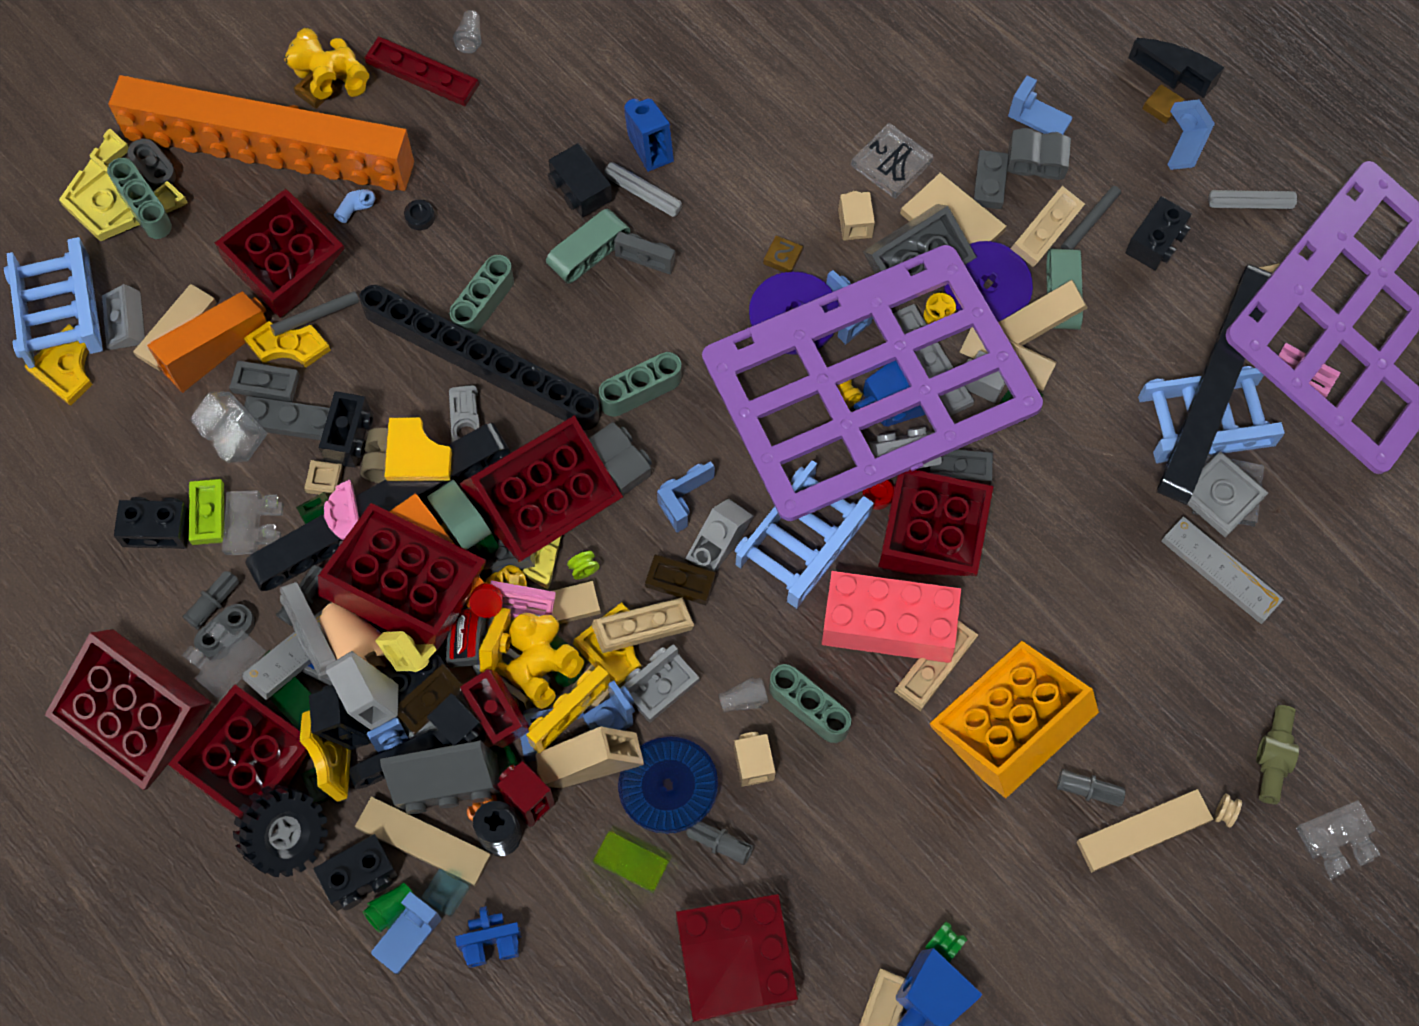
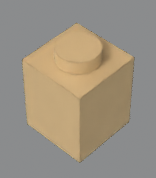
M852 191L847 194H840L838 212L842 239L872 238L875 221L870 192Z
M749 732L740 735L739 740H734L733 749L741 786L774 781L776 772L767 734L759 735L758 732Z

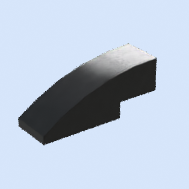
M1137 38L1128 59L1172 89H1175L1182 83L1202 98H1205L1216 86L1224 70L1222 65L1198 52L1155 39Z

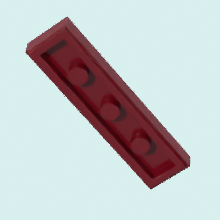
M378 36L364 57L366 64L464 107L479 86L478 79Z

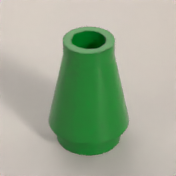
M405 883L367 903L368 907L363 911V914L377 932L380 933L385 928L389 930L406 909L401 902L412 890Z

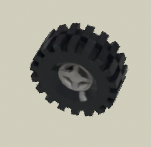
M282 784L275 785V790L269 786L261 788L263 795L260 796L254 792L249 796L252 803L249 806L243 803L239 809L244 812L243 817H235L234 824L240 828L239 831H233V839L239 842L235 847L243 855L242 858L264 874L268 873L272 877H279L281 873L285 877L293 876L292 869L301 873L307 869L304 865L307 860L313 864L317 859L313 855L315 850L322 851L325 846L324 843L320 842V838L327 837L328 830L321 826V824L327 823L326 816L320 813L323 809L312 797L294 787L289 786L287 788ZM276 825H278V829H277L276 833H273V831L275 830Z

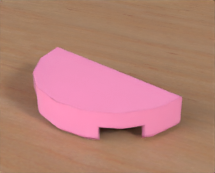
M351 480L335 487L336 490L324 504V518L327 525L342 540L346 538L359 520Z

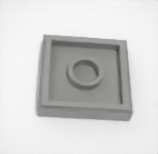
M1220 451L1203 468L1196 488L1187 505L1226 538L1268 495V492Z

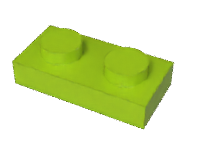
M221 479L189 482V541L192 545L224 542V483Z

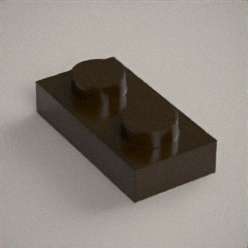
M655 554L645 581V587L706 605L716 572Z
M442 664L398 704L397 717L415 735L430 721L427 716L451 693L457 697L462 692L460 688L462 684Z

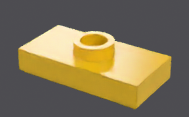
M502 607L501 611L493 618L479 649L481 673L487 669L495 671L502 654L507 653L511 642L509 634L511 609Z

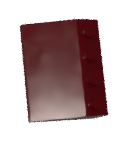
M575 415L460 483L480 516L518 562H521L623 498Z
M370 503L319 573V596L390 632L404 631L413 639L415 645L433 644L438 650L458 618L486 564V560Z
M110 629L89 633L47 709L45 716L141 789L146 790L197 730L212 702L118 632Z

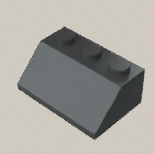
M936 204L862 251L875 274L943 245L953 247L964 265L977 258L950 208L942 204ZM923 264L909 269L908 272L910 276L924 271L925 268Z
M481 741L380 759L381 768L393 803L398 808L406 811V814L426 812V807L439 805V808H453L459 806V801L471 799L474 803L492 800V795L501 794L497 786L500 782L498 756Z

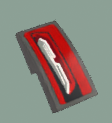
M462 608L448 634L446 663L450 668L480 665L479 649L482 639L486 636V618L475 615L471 608Z

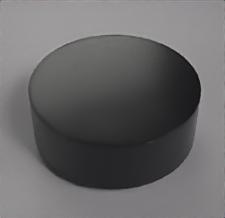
M414 200L405 207V220L411 229L425 230L434 223L435 214L429 202Z

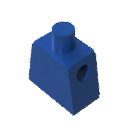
M638 99L629 100L624 106L627 133L647 172L674 162L670 123L652 99H645L643 101ZM648 135L653 137V143L649 140Z
M896 360L886 364L866 379L863 388L865 399L854 404L855 411L910 387ZM921 405L881 423L883 426H891L926 414Z
M934 948L922 950L896 995V1000L907 1010L897 1023V1026H949L983 994Z

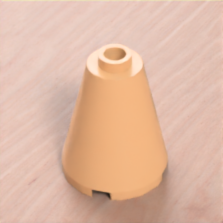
M333 602L322 610L319 622L336 660L353 651L379 671L391 664L375 641L382 633L366 619Z

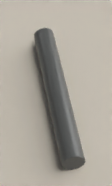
M1112 186L1063 242L1061 245L1062 249H1074L1119 197L1121 190L1117 186Z
M353 291L270 325L274 336H278L359 302V298L356 292Z

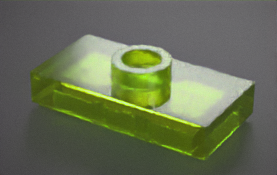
M608 831L593 860L594 864L653 894L669 865L668 860Z

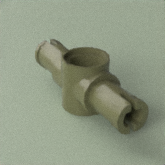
M1278 705L1275 708L1272 730L1267 733V736H1263L1256 756V763L1262 765L1261 772L1263 773L1259 800L1273 805L1280 802L1283 780L1288 776V773L1290 774L1294 770L1299 755V746L1293 744L1294 737L1292 736L1296 710L1286 705Z

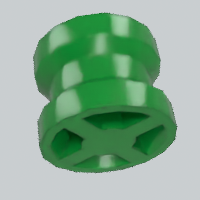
M946 921L926 945L925 949L934 948L950 962L968 939L964 935H957L953 932L952 925Z

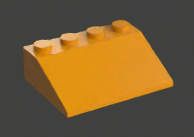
M1021 641L929 724L985 783L1007 798L1092 720L1099 711L1092 688Z

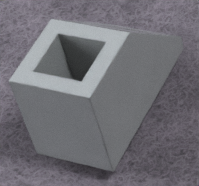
M726 499L712 508L685 559L699 568L716 572L741 540L753 515L730 499Z
M353 651L326 666V673L347 713L370 730H373L398 716V684Z

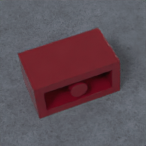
M487 669L460 686L493 745L504 748L529 732L530 726L499 673Z
M523 761L517 766L514 764L509 766L500 775V782L497 786L503 800L530 828L555 805L551 789Z

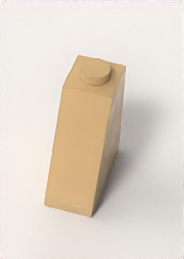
M601 726L543 750L540 754H535L539 778L548 787L555 788L568 787L644 765L637 733Z

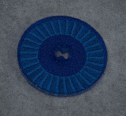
M679 737L657 738L641 745L640 749L644 765L621 771L619 775L618 792L621 804L627 815L640 827L663 834L681 832L699 823L711 810L718 793V775L711 757L696 743ZM670 779L673 783V789L667 791L663 787V780Z

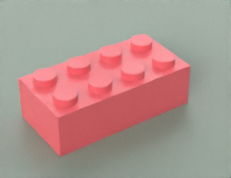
M832 571L822 645L917 659L925 658L926 660L949 663L952 661L955 650L961 588Z

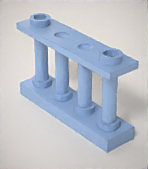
M80 237L67 240L69 252L65 253V256L20 266L13 252L6 253L8 266L4 267V274L11 287L17 339L13 340V348L18 358L22 357L28 368L35 367L33 351L79 341L80 344L85 343L90 354L103 351L89 254ZM66 268L70 271L72 270V276L68 277L66 281L25 290L24 278ZM72 292L73 295L75 294L76 300L71 301L70 305L28 314L27 302ZM74 316L79 320V325H76L75 329L34 339L31 338V326Z
M1252 366L1242 367L1234 389L1243 388L1253 425L1245 428L1235 425L1231 407L1228 403L1221 421L1223 430L1217 431L1208 456L1217 455L1220 451L1224 454L1273 447L1277 445L1285 434L1282 422L1270 424L1268 421H1265L1255 387L1258 386L1264 375L1257 368ZM1201 376L1164 381V379H1154L1147 382L1138 396L1139 402L1154 401L1163 438L1153 451L1156 463L1168 462L1178 437L1174 430L1166 399L1183 396L1188 411Z
M813 460L806 468L800 467L794 474L791 482L793 483L792 488L795 493L820 483L814 479L817 463ZM863 496L857 504L854 502L850 504L844 499L831 504L833 508L843 514L842 518L845 519L839 527L835 525L833 527L829 526L812 513L799 518L800 521L824 537L826 544L820 551L817 549L811 550L776 524L781 517L774 507L751 537L747 538L745 536L735 549L737 553L736 566L741 569L750 558L787 585L786 589L789 590L787 602L797 609L869 518L874 503ZM767 535L806 561L805 565L808 567L801 575L798 573L794 575L757 549Z

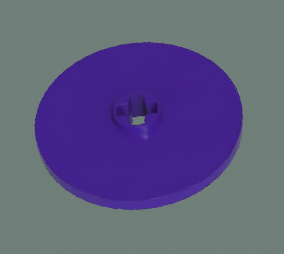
M979 241L969 244L977 258L967 263L965 267L996 320L1000 322L1028 306L1032 296L1033 283L1031 273L1024 260L1011 248L997 242ZM989 279L993 283L988 289H986L983 287L984 282H986ZM948 284L943 286L945 294L950 295L956 303L955 312L963 310Z
M784 272L776 274L761 283L751 298L749 306L751 327L833 291L821 279L807 273ZM836 300L822 306L824 313L838 308V301ZM834 333L814 341L816 348L819 349L825 345ZM793 350L786 354L797 355V352Z

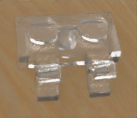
M258 490L227 492L222 551L225 555L253 554L258 550V545H269L281 538L282 533L276 531L275 524L259 527L261 515L283 516L284 504L278 502L277 495H266L261 498L262 495Z
M212 621L204 631L223 645L219 652L210 660L196 647L190 646L182 656L201 671L194 679L221 701L233 685H236L243 678V673L254 665L266 650L243 630L238 629L232 635L219 622Z
M1359 800L1300 824L1296 828L1311 857L1314 859L1322 855L1324 866L1330 879L1343 875L1344 871L1351 868L1345 857L1341 854L1340 847L1352 843L1354 856L1360 867L1373 862L1374 858L1380 856L1378 849L1368 837V835H1371L1376 830Z

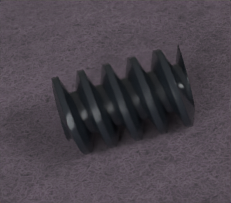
M501 801L487 802L476 810L473 817V828L482 847L496 856H506L513 853L519 847L522 839V830L514 810L508 804Z

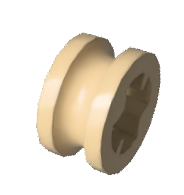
M1225 793L1216 809L1214 821L1218 823L1224 821L1226 823L1225 826L1231 828L1241 810L1242 800L1236 799L1233 801L1230 799V795Z

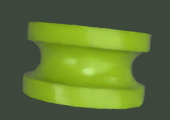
M592 551L579 553L568 561L569 569L574 570L572 573L574 579L586 578L600 568L599 563L593 561L595 555Z

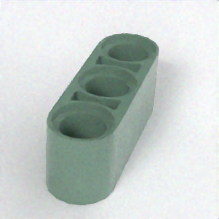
M114 159L110 162L107 173L117 192L149 237L153 239L166 237L172 229V224L163 205L130 159Z
M604 209L551 250L546 258V263L566 283H573L615 250L614 240L619 231L629 234L630 228L610 209Z
M1049 248L1046 260L1047 294L1072 280L1082 296L1081 251ZM1083 311L1052 329L1080 330Z
M494 255L485 261L451 306L450 319L452 323L474 334L479 332L514 284L512 266L507 257ZM498 272H503V273H504V274L501 275V276H495V275H494L495 273H498ZM482 294L488 295L483 299L476 298ZM463 317H470L468 321H459Z
M671 352L661 353L605 380L599 387L601 410L608 416L616 417L675 389L681 383L682 377L680 358ZM664 369L674 370L671 374H664L661 371ZM637 382L647 383L645 387L634 386ZM610 395L620 396L615 401L606 399Z
M454 479L427 496V499L461 548L467 550L491 534L483 518Z
M782 664L773 669L770 676L769 691L775 700L824 740L830 743H838L846 738L851 726V716L843 706L795 667ZM782 677L788 678L793 683V686L787 689L780 688L776 684V680ZM805 698H812L818 703V707L812 710L806 709L801 704V701ZM829 719H838L843 723L844 728L838 731L832 730L828 727L827 721Z

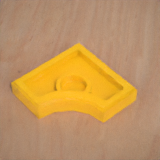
M68 324L61 332L75 328ZM79 341L42 349L34 356L35 367L28 368L27 365L24 366L30 374L70 406L93 385L86 376L84 368L89 350L85 343L80 344Z
M420 417L389 418L384 476L386 481H450L451 448L438 445L430 440L424 432L423 422Z
M621 602L603 617L630 610ZM592 625L573 640V645L595 668L600 665L608 672L610 682L614 680L619 688L626 683L625 678L633 670L641 669L642 667L635 656L634 646L602 653Z
M310 710L302 713L300 742L308 750L314 762L317 773V786L337 802L347 799L351 750L311 733Z

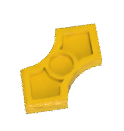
M268 321L244 337L246 344L263 364L277 358H290L300 362L307 368L331 351L329 345L312 325L274 336L270 325L273 323Z

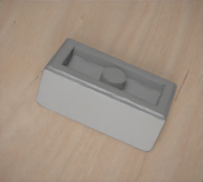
M123 284L102 295L106 348L109 350L138 346L145 338L140 291Z

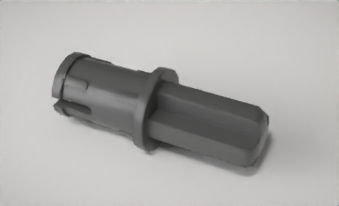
M317 565L311 567L299 584L308 605L313 604L312 598L319 589L318 575L322 568ZM282 606L276 616L293 627L284 606Z
M229 571L223 572L206 592L201 591L200 594L202 596L182 616L184 620L199 630L217 608L219 610L222 608L220 605L222 601L239 584L238 578Z
M1062 769L1056 788L1057 790L1083 796L1085 801L1094 799L1118 807L1122 806L1126 795L1123 787L1096 780L1095 775L1087 777L1067 771L1066 769Z
M696 820L687 828L686 833L689 838L712 848V853L726 855L742 865L748 862L752 854L753 845L728 834V830L724 828L720 831L699 820Z

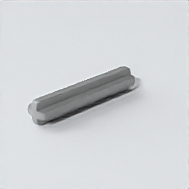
M610 162L604 171L605 178L672 217H676L682 208L680 200L614 162Z
M1212 190L1208 197V203L1211 208L1293 209L1297 204V194L1294 191Z

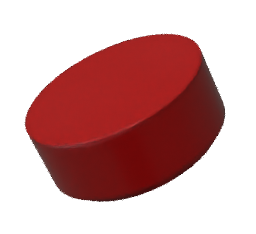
M886 480L863 490L862 497L865 496L874 503L872 509H884L891 503L894 488L891 482Z
M485 583L473 589L469 606L475 615L482 618H491L501 611L503 594L498 587Z

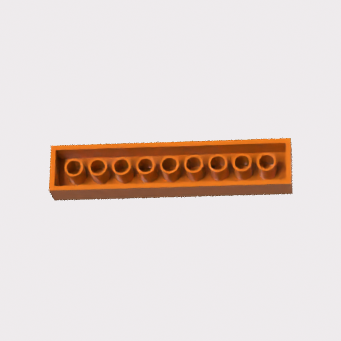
M119 75L108 103L124 137L133 142L138 139H149L156 145L164 148L171 146L184 149L190 153L202 152L217 158H234L248 164L255 162L268 165L274 169L286 168L296 170L301 174L323 175L332 180H349L358 185L370 184L380 186L389 191L395 189L406 190L414 165L407 130L403 128Z

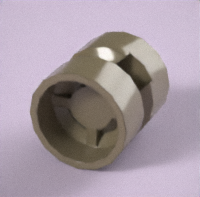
M374 428L367 433L364 448L367 454L363 456L360 475L374 483L386 480L384 476L388 428Z

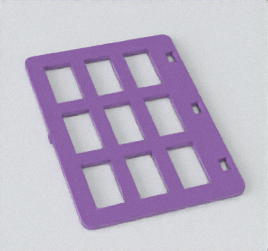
M1366 161L1355 170L1228 327L1226 339L1234 349L1367 468L1376 474H1382L1391 469L1419 430V386L1394 365L1419 331V295L1394 273L1419 241V202L1377 164ZM1352 187L1360 193L1355 200L1346 195ZM1383 200L1408 223L1383 256L1378 259L1353 236ZM1305 245L1313 252L1307 260L1299 255ZM1342 252L1367 276L1340 311L1336 313L1313 293L1311 289ZM1383 289L1408 312L1381 348L1377 350L1353 328V325L1380 290ZM1256 306L1264 313L1257 322L1249 316ZM1299 306L1325 330L1298 365L1292 369L1267 345ZM1340 343L1362 362L1366 368L1335 407L1309 382ZM1382 380L1407 405L1380 442L1376 444L1351 420Z
M948 245L937 247L706 346L702 352L703 362L778 514L787 521L799 519L906 471H914L921 468L923 464L1037 415L1043 405L1040 393L957 251ZM920 264L924 265V271L910 276L909 269ZM948 284L963 310L904 334L891 308ZM838 300L840 307L824 313L822 306ZM872 317L886 343L827 368L814 341ZM973 327L988 354L929 379L915 352ZM752 337L753 344L739 350L737 349L735 343ZM796 350L809 376L749 401L736 375ZM896 360L910 387L850 412L837 385ZM998 371L1011 392L1013 399L954 424L939 396ZM819 394L832 421L775 446H771L758 419ZM921 405L935 433L878 458H874L861 430ZM842 439L856 467L795 493L781 465Z

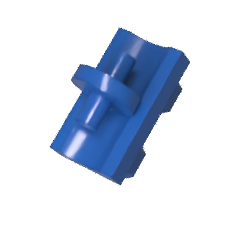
M487 906L479 908L481 918L468 920L470 931L483 928V930L455 936L457 947L463 952L469 968L487 964L484 946L497 944L500 960L519 957L518 939L522 938L518 923L515 922L492 928V925L504 923L503 915L498 913L489 916Z

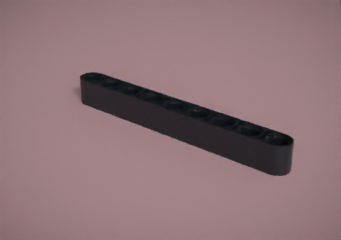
M1247 264L1235 290L1156 493L1185 505L1191 499L1246 359L1228 343L1226 331L1271 276V272ZM1256 306L1249 316L1257 322L1263 313Z
M369 285L361 291L360 303L366 318L370 322L563 421L575 415L583 430H590L598 424L600 420L599 405L596 396L381 286ZM374 302H381L377 306H370ZM400 315H407L403 319H396ZM432 328L428 333L421 332L423 329ZM452 341H457V342H459V343H458L457 345H455V346H448V345H447L448 343H450V342H452ZM479 354L486 355L484 358L479 360L473 359L476 355ZM503 368H511V369H512V370H511L510 372H508V373H501V372H499V371H500L501 369H503ZM530 381L538 382L536 386H526ZM561 394L565 396L562 400L556 401L552 399L555 395ZM583 408H589L592 410L588 414L579 413V411Z
M485 424L447 445L452 450L450 481L454 479L457 485H460L464 480L510 454V449L495 424ZM384 480L355 496L359 518L370 503L391 511L415 493L426 504L429 502L427 496L450 481ZM323 514L254 552L246 559L245 564L259 590L269 591L305 572L312 566L330 558L338 549L340 541L343 540L330 530Z

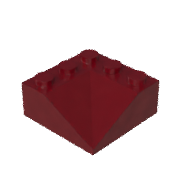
M286 188L214 242L222 260L279 318L304 300L345 249L344 245Z
M909 470L897 475L878 567L908 574L977 576L993 486L918 470Z
M234 684L168 765L177 774L232 815L242 818L244 812L239 809L243 803L247 806L252 803L249 796L254 792L262 796L261 788L269 786L275 790V785L278 784L288 787L308 750L300 742L299 730Z
M779 894L676 911V922L693 1023L796 1005L798 997Z

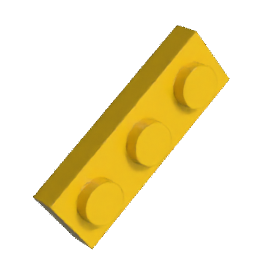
M600 665L593 671L588 670L579 678L576 688L569 694L564 693L553 704L552 711L545 717L537 718L530 725L529 733L526 734L530 746L539 754L608 689V684L610 683L609 673Z

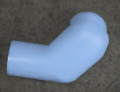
M369 189L349 192L334 213V217L342 223H347L354 211L368 209L373 206L376 199L374 192Z

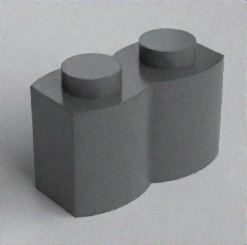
M1030 128L1013 130L1009 140L1007 171L1023 176L1036 175L1047 179H1064L1069 169L1071 138L1059 132L1041 134Z
M612 422L589 438L622 496L651 476L650 466L652 462L644 450L638 451L631 444L633 439L624 427L619 428Z

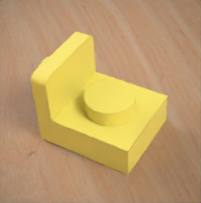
M404 631L383 632L375 640L397 672H417L428 665L429 658L437 650L433 644L415 645L413 639Z

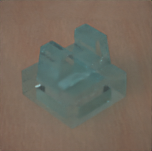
M439 869L421 899L449 917H452L470 888L467 884Z

